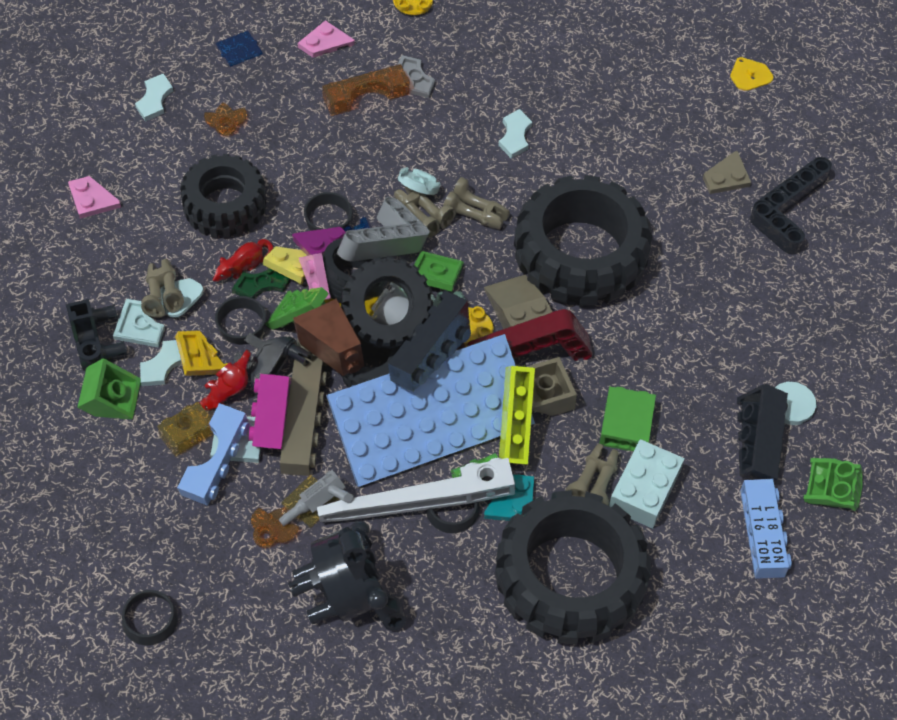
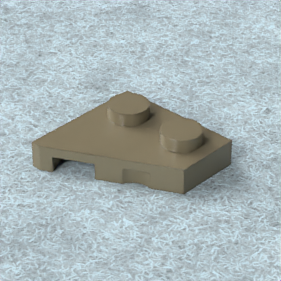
M738 151L730 154L703 175V180L709 194L746 188L751 185L750 178Z

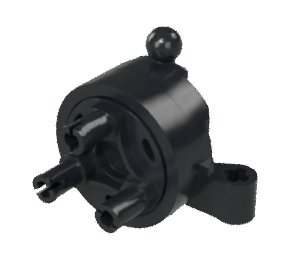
M356 521L352 524L351 528L345 527L311 542L312 562L292 570L295 580L288 582L290 588L292 587L290 591L294 597L314 588L316 590L320 589L326 597L327 602L307 610V616L312 625L339 615L343 621H348L373 609L384 627L388 630H399L406 624L401 600L386 593L377 580L380 578V574L375 567L376 558L370 549L372 546V542L368 537L370 528L366 522Z

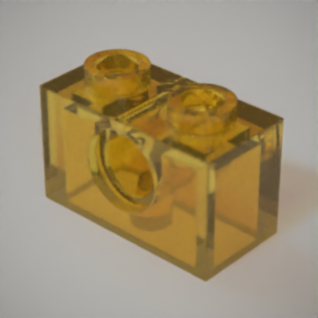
M198 401L184 407L181 412L173 417L164 419L157 426L160 438L175 457L213 434L209 426L211 417Z

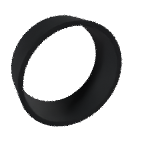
M323 192L311 197L304 207V216L310 231L323 229L313 225L309 221V216L315 208L327 204L336 205L346 212L348 219L339 227L344 231L348 229L352 216V207L344 196L333 192Z
M237 296L224 301L218 307L215 314V322L221 336L226 341L243 345L248 344L244 341L247 335L234 336L221 329V322L225 315L232 310L240 308L256 312L260 316L262 324L251 334L259 338L265 327L266 313L264 307L257 300L251 297Z
M475 502L472 514L465 520L454 523L438 518L432 508L426 509V514L430 523L438 530L445 533H460L469 529L476 522L479 507L478 502Z
M156 590L137 592L127 600L123 607V631L131 641L139 645L150 646L165 641L173 633L177 625L178 616L176 608L171 600L162 592ZM159 597L167 601L171 607V616L167 625L160 631L148 635L139 634L131 630L125 621V615L129 607L139 599Z

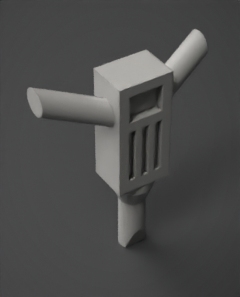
M333 470L328 471L321 479L299 495L301 499L279 521L285 526L302 513H306L309 510L313 513L317 510V507L322 506L334 496L349 503L353 500V495L343 490L345 485Z

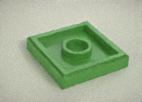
M421 251L414 265L419 268L418 272L421 275H425L428 286L452 292L464 262Z

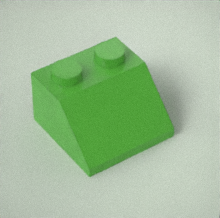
M103 358L86 368L78 408L95 417L133 419L141 378Z

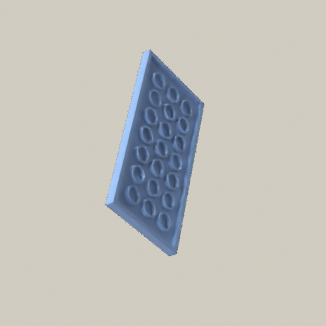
M505 334L456 350L414 392L390 381V375L386 374L326 395L357 487L501 435L505 368L515 366ZM531 415V425H532V424H535V422H534L533 416Z

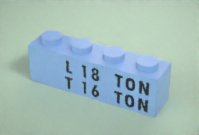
M773 479L744 480L740 492L755 578L785 577L788 569L791 568V556L786 553L785 548L787 546V534L785 531H782L781 526L783 524V512L778 509V488L774 487Z

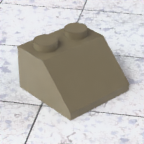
M560 357L527 366L535 368L532 411L554 416L575 409L577 394Z

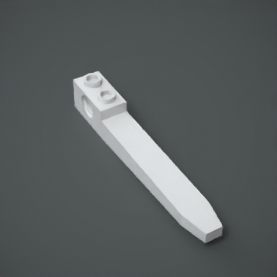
M494 458L489 462L480 464L475 462L469 463L465 467H460L461 477L355 497L349 503L340 500L317 507L320 522L346 521L426 510L429 508L463 505L514 495L515 483L509 458ZM485 476H490L493 478L490 481L482 480V478Z

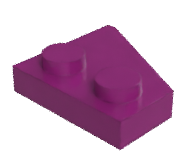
M341 227L294 233L292 237L296 245L307 256L319 253L323 255L326 247L336 239L343 238L346 232Z

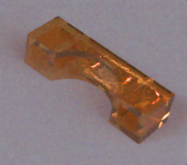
M399 64L322 85L323 100L330 115L335 116L351 111L353 101L365 93H378L384 95L389 100L409 95L410 81L403 67Z

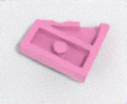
M324 21L298 42V48L314 58L324 53L337 51V48L348 45L351 47L355 44V41L335 26Z

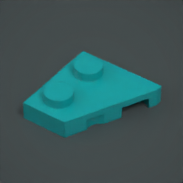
M512 474L515 483V494L494 498L484 512V519L509 521L512 516L516 514L521 515L522 506L533 500L534 476Z

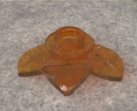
M224 102L219 105L215 113H204L205 122L209 126L214 127L217 133L225 136L233 134L237 126L242 124L247 116L244 107L233 111Z
M286 507L276 509L269 514L261 508H257L251 517V524L255 529L253 540L256 545L268 548L276 542L286 543L297 535L299 531L297 525L287 524L283 526L279 521L287 513ZM263 534L270 535V537L267 539L261 538Z

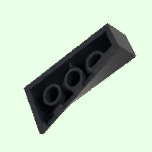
M765 383L737 397V404L741 405V411L737 413L738 421L742 423V430L738 432V440L742 441V447L739 450V473L741 477L748 480L773 479L775 481L780 473L779 464L783 449L782 438L785 430L784 422L788 407V393Z

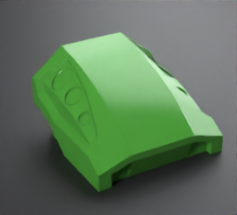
M811 458V473L807 493L803 498L804 501L810 504L851 508L853 511H856L860 504L863 486L861 465L837 459Z

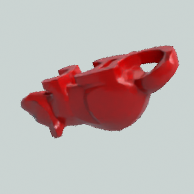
M261 239L257 243L247 242L240 246L227 260L221 257L220 265L216 269L213 281L219 282L231 277L232 274H234V279H238L242 271L253 270L259 263H263V247L268 248V253L264 257L273 250L271 242L266 239Z
M246 349L236 363L232 364L230 362L217 372V381L210 380L205 384V388L211 389L208 396L199 402L198 410L217 409L219 403L225 405L224 402L229 397L245 389L248 382L247 364L251 356L249 350Z

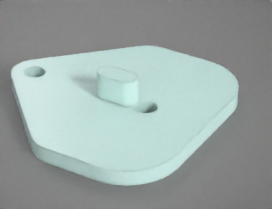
M190 278L175 281V287L183 294L184 303L175 313H170L165 307V314L170 317L183 315L203 295L204 289L200 283ZM165 286L161 287L162 300Z

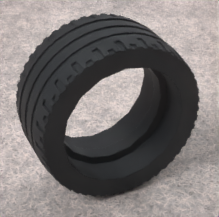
M343 238L331 242L322 255L330 298L333 300L337 299L338 303L341 304L342 292L350 276L340 271L337 266L350 265L359 268L366 261L370 262L373 260L347 261L342 259L337 251ZM386 281L373 285L368 290L365 301L373 297H379Z

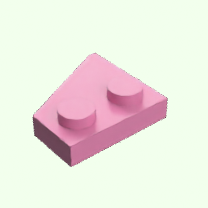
M90 176L68 182L80 219L121 208L120 201Z
M322 253L299 257L309 290L322 287L329 293Z

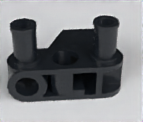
M89 299L66 304L82 370H86L88 366L103 358L107 360L128 355L124 341L107 346L100 344L96 325H98V322L118 318L115 304L97 309L91 308Z

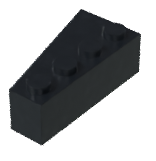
M444 290L440 295L442 301L437 307L433 305L428 311L430 316L423 325L419 323L416 326L412 340H406L389 361L390 381L414 392L420 385L425 383L435 370L440 368L441 364L449 356L455 353L462 343L469 339L471 330L468 300Z

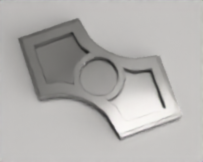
M402 55L395 74L401 75L408 81L410 94L429 98L435 84V79L422 71L420 59Z

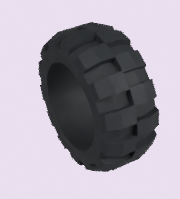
M571 175L558 178L552 187L547 183L531 195V200L529 199L522 206L517 217L514 247L516 249L515 258L519 269L524 275L528 274L527 280L535 285L541 293L546 290L551 293L550 297L553 301L567 305L569 300L579 302V307H595L598 300L604 299L606 304L614 301L625 294V289L629 291L638 283L643 276L644 268L648 264L653 236L651 224L647 216H645V210L635 196L630 198L626 196L627 192L624 187L613 181L610 184L600 182V177L585 175L584 179L574 180ZM587 223L608 232L616 240L619 248L599 258H577L558 250L551 244L546 235L551 230L564 224Z
M572 490L553 492L551 500L545 501L540 496L522 506V514L512 516L503 529L496 557L495 576L497 589L504 595V605L513 618L516 620L523 618L527 622L526 629L541 638H544L546 633L559 636L558 643L577 645L578 638L588 637L589 643H594L610 637L611 631L614 628L616 630L623 629L635 617L637 608L643 603L651 576V557L646 552L648 543L638 525L630 526L631 516L616 503L612 507L602 503L603 496L587 491L585 497L572 496ZM559 537L581 538L595 544L607 554L613 563L617 579L610 587L596 595L568 597L544 586L532 572L528 558L538 546L551 539Z

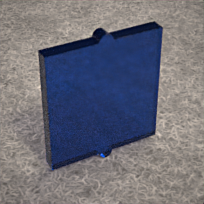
M249 31L216 42V46L221 52V57L225 58L230 67L263 55V52L257 45V40L253 39Z

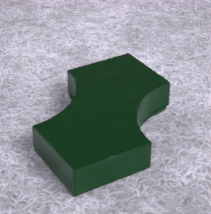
M270 268L257 274L243 272L233 286L232 293L254 299L257 295L266 291L283 292L291 279Z

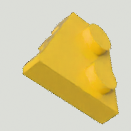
M177 331L175 338L185 376L216 374L228 364H223L217 357V350L207 342L206 337L200 331Z

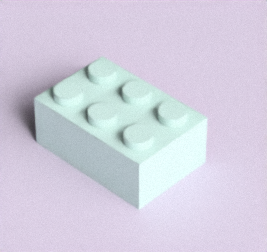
M640 439L611 496L609 507L616 503L631 516L632 520L653 529L681 472L685 458Z

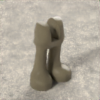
M460 177L454 191L448 194L443 206H452L457 214L474 218L481 222V225L497 230L502 228L503 221L507 220L510 215V211L497 201H489L472 194L469 191V181L463 177ZM468 205L477 207V208H479V209H481V210H483V211L477 210V209H475V208H473V207H470V206H468Z
M406 186L407 194L401 189L394 192V197L402 202L429 229L428 238L437 234L440 228L444 229L449 226L456 215V210L452 206L445 205L438 208L425 194L414 191ZM418 206H421L430 215V217H427L418 208Z
M163 259L161 261L162 267L158 269L154 263L148 265L146 282L149 284L150 295L142 299L141 309L146 315L151 317H163L165 315V307L170 313H175L184 303L182 292L175 287V269L168 259ZM165 286V292L163 294L162 300L161 287Z
M598 443L591 454L586 457V465L579 479L569 484L565 491L572 490V496L585 497L595 472H599L600 474L590 493L603 496L602 503L609 506L606 488L612 474L618 469L619 452L612 449L607 462L599 458H601L604 445Z

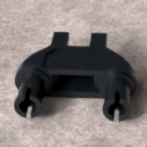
M249 333L244 340L258 349L253 359H249L247 364V373L253 392L255 378L260 379V374L278 375L288 357L300 362L303 366L308 365L310 362L302 356L310 360L313 357L311 352L297 345L296 340L292 337H279L263 341ZM237 352L232 360L237 362L242 357V354Z

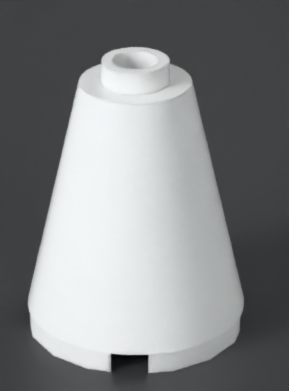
M392 282L390 283L392 288L390 290L385 288L371 308L375 312L370 317L379 324H396L405 317L408 311L409 300L406 293L397 284Z

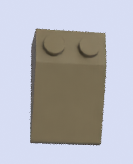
M526 275L484 287L503 329L552 313L545 296L535 285L527 280Z

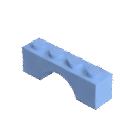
M220 403L209 423L212 433L218 438L216 453L209 461L202 465L188 466L177 487L181 496L207 506L211 499L214 500L219 490L218 484L221 478L224 479L229 470V461L231 457L236 456L239 450L238 443L241 437L247 434L249 429L246 413Z

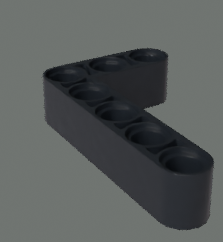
M826 157L813 159L757 200L753 205L750 215L752 225L787 254L795 255L800 252L805 233L783 213L827 181L832 167L831 161Z

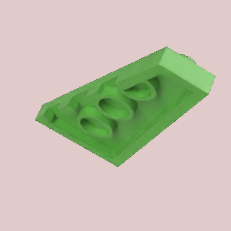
M322 287L311 288L309 291L303 289L301 292L299 290L294 292L288 291L265 325L274 330L278 327L283 328L290 322L294 323V317L326 304L324 300L329 293Z

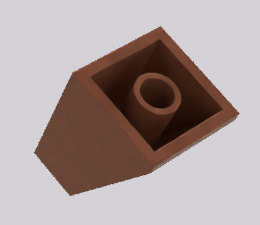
M337 299L293 318L300 345L341 375L355 373L364 367L361 343Z

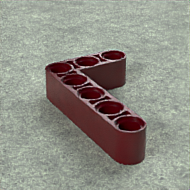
M567 309L554 311L467 343L468 347L505 334L513 358L560 343L575 361H578L580 358L587 360L592 357L588 332L574 314Z

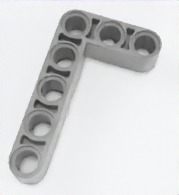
M386 197L377 215V219L383 227L346 231L337 251L338 255L347 261L421 252L430 231L402 202L393 197Z

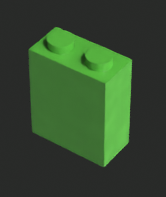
M609 386L599 444L634 452L640 439L649 443L656 395L649 394L646 391L638 392L627 390L623 387Z

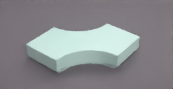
M164 74L144 81L147 88L146 94L140 101L135 103L136 109L145 122L164 114L163 100L168 94L173 92V87Z
M520 109L503 118V124L507 132L499 140V146L511 159L528 150V144L524 135L532 127V121Z
M176 340L163 341L162 349L157 356L149 361L140 363L142 386L164 385L169 372L182 364Z

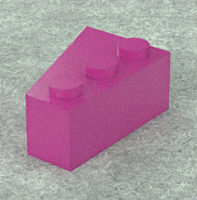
M260 374V379L255 378L254 393H258L257 402H253L251 417H255V425L250 426L249 441H253L252 446L282 449L289 401V385L291 384L292 377Z

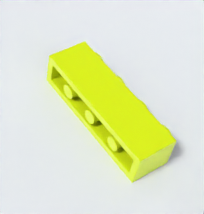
M508 366L505 368L499 458H509V463L528 464L535 368Z

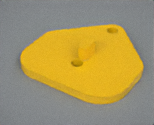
M739 57L735 62L730 78L738 89L749 91L770 84L773 80V74L765 64Z

